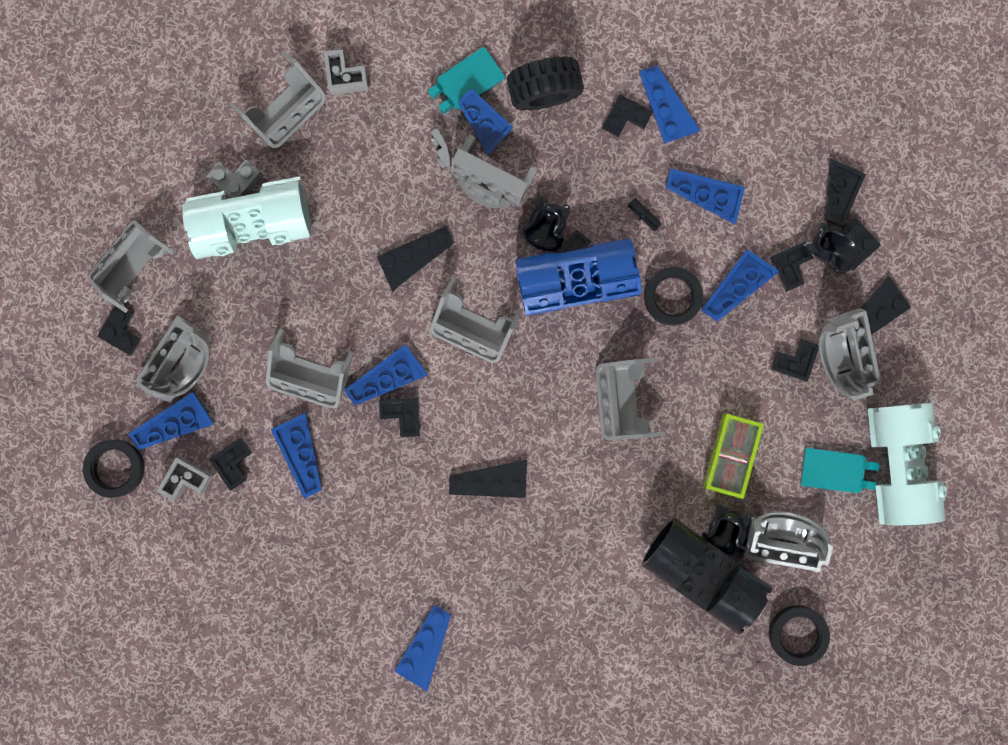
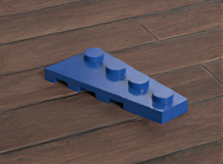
M658 66L639 72L664 144L701 131Z
M670 169L666 189L734 225L736 224L745 187L675 169Z
M747 249L701 311L718 322L778 274L779 270Z
M404 345L344 391L353 404L357 406L426 377L428 374L409 348Z
M192 392L130 432L129 436L137 449L142 450L212 426L215 423L195 392Z
M304 413L271 429L305 499L321 491L322 485L307 414Z
M434 605L395 669L396 673L425 691L428 690L451 618L450 613L437 605Z

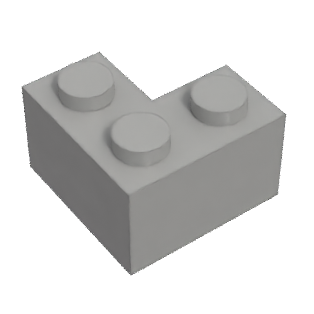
M343 49L324 52L328 88L331 95L369 90L365 66L347 68Z
M245 159L234 173L218 162L206 177L231 198L248 195L264 175Z
M176 457L157 492L173 501L180 499L186 486L198 493H204L214 475L183 457Z

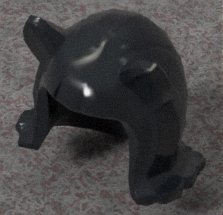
M540 196L536 201V209L530 215L528 223L523 222L521 224L524 238L532 246L543 251L559 249L564 241V237L561 234L566 227L570 206L564 205L560 207L556 204L547 203L545 198Z
M820 222L818 226L819 232L813 238V241L805 243V250L812 253L819 261L828 264L835 273L849 272L859 255L854 231L851 230L845 234L841 230L831 229L829 225Z
M720 504L716 508L715 517L710 523L709 532H703L702 537L731 558L738 557L746 551V547L742 545L747 538V528L751 523V515L745 514L741 516L738 512L727 511Z

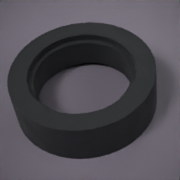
M669 267L657 272L649 280L644 292V302L647 311L656 321L670 326L681 325L691 320L699 312L703 302V290L699 280L693 273L680 267ZM665 279H680L690 288L692 300L689 308L684 313L669 315L657 306L655 291L659 283Z
M106 440L96 444L88 451L83 462V476L86 484L93 492L107 498L125 496L134 491L141 483L145 471L144 460L139 450L124 440ZM112 449L126 454L131 462V475L127 482L120 487L105 485L97 474L99 458L105 452Z
M795 605L784 608L773 618L769 628V640L775 653L784 661L795 666H807L817 662L826 653L830 643V631L826 621L820 614L808 607ZM795 617L810 619L817 630V639L814 646L809 651L801 654L787 651L781 641V632L784 625Z

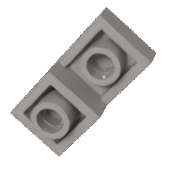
M436 128L430 132L432 136L430 140L437 149L441 148L436 152L438 157L436 161L441 168L446 167L447 170H450L449 152L442 135Z

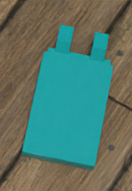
M482 47L439 76L436 81L437 84L428 89V94L432 100L441 93L446 95L448 100L439 105V110L444 115L453 108L461 110L458 102L470 88L481 96L505 80L506 77L486 48Z
M805 448L800 486L851 493L862 492V488L876 490L877 482L864 481L865 469L879 471V463L866 462V458L863 457L864 455Z

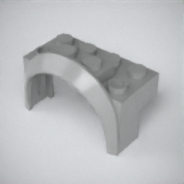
M469 134L462 149L459 148L455 154L451 167V173L459 180V184L465 194L474 202L490 208L519 207L538 169L531 166L524 180H521L470 154L476 138ZM484 183L488 185V188L490 190H487L478 184Z
M859 308L824 319L825 326L819 338V354L828 379L840 393L853 401L873 395L871 387L881 384V378L866 310ZM846 335H847V337H848V341H849V345H850V350H851V354H852L853 364H852V361H851V358H850V355H849V352H848ZM851 369L849 372L838 374L839 372Z
M177 316L136 379V385L149 395L171 403L173 398L190 390L202 377L208 364L209 342L212 337L187 320ZM186 348V351H185V353H184V356H183L182 360L180 361V363L178 364V366L170 373V371L172 370L173 366L175 365V363H176L177 360L179 359L180 355L182 354V352H183L184 349ZM169 378L177 384H179V386H176L174 383L169 381Z
M774 511L757 518L751 517L747 538L743 545L746 547L743 558L820 572L822 565H829L834 546L827 531L813 520L796 513ZM808 529L809 532L806 542H804L806 531ZM769 538L785 539V540H790V541H793V542H796V543H799V544H793V543H788V542H782V541H777V540H771V539H769Z

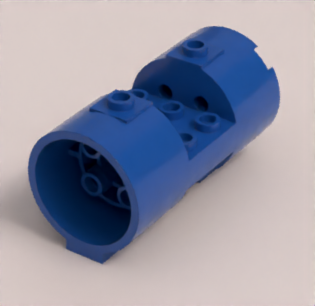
M631 238L591 245V248L559 254L551 252L515 259L525 316L563 310L567 307L599 301L607 302L642 294L641 279Z

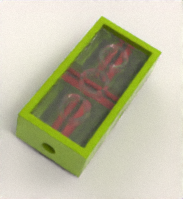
M730 414L722 415L703 488L744 499L764 424Z

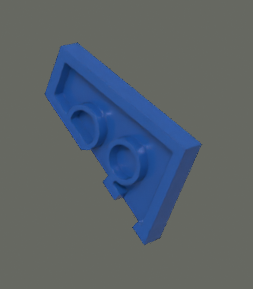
M470 88L459 100L458 104L488 156L510 132L513 126Z

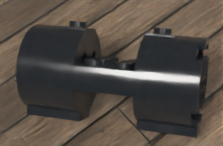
M676 518L671 519L658 533L641 562L642 567L738 635L744 632L742 628L745 626L750 627L758 618L768 602L767 593L770 594L772 592L771 585Z

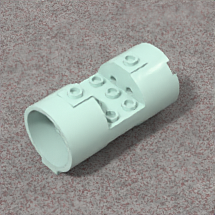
M300 176L263 183L260 193L228 199L225 192L222 191L186 198V202L182 207L184 228L190 240L188 244L196 259L225 256L234 253L237 250V243L240 242L247 243L251 240L267 239L269 237L272 245H282L294 240L312 237L310 214Z
M923 403L869 408L871 446L888 447L891 476L890 484L876 485L879 523L900 526L946 521L944 501L947 496V488L943 481L927 480L926 477H928L929 472L928 467L925 466L924 459L926 458V448L923 444L939 442L941 436L940 427L935 422L934 404Z

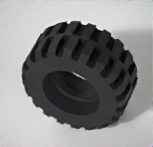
M556 56L526 63L512 70L507 77L512 105L521 111L540 110L558 106L576 99L584 90L579 63L573 57Z

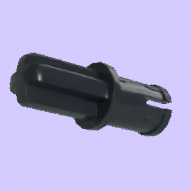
M634 198L627 207L639 217V220H642L653 231H656L661 226V222L650 212V209H647L637 198Z

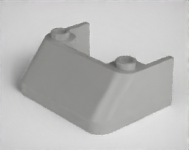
M284 50L281 53L291 64L284 75L285 81L289 86L263 112L256 106H251L242 112L232 101L229 103L241 118L272 148L280 147L326 100V95L301 65Z
M132 221L90 272L88 281L101 297L126 313L128 309L123 303L127 302L130 298V288L128 287L151 257L153 259L161 258L166 251L171 255L174 251L140 223Z
M452 277L439 302L430 327L431 333L435 337L490 363L499 362L523 309L519 308L514 320L509 317H500L494 323L462 308L463 298L458 293L452 291L456 280L455 277Z
M279 329L268 353L266 385L272 390L328 408H337L349 377L353 352H349L345 362L335 361L331 368L295 357V349L290 344L282 343L283 329Z
M657 358L633 359L603 363L597 366L596 383L601 433L604 439L620 440L665 435V432H650L648 420L638 418L634 380H639L643 377L644 363L658 362Z

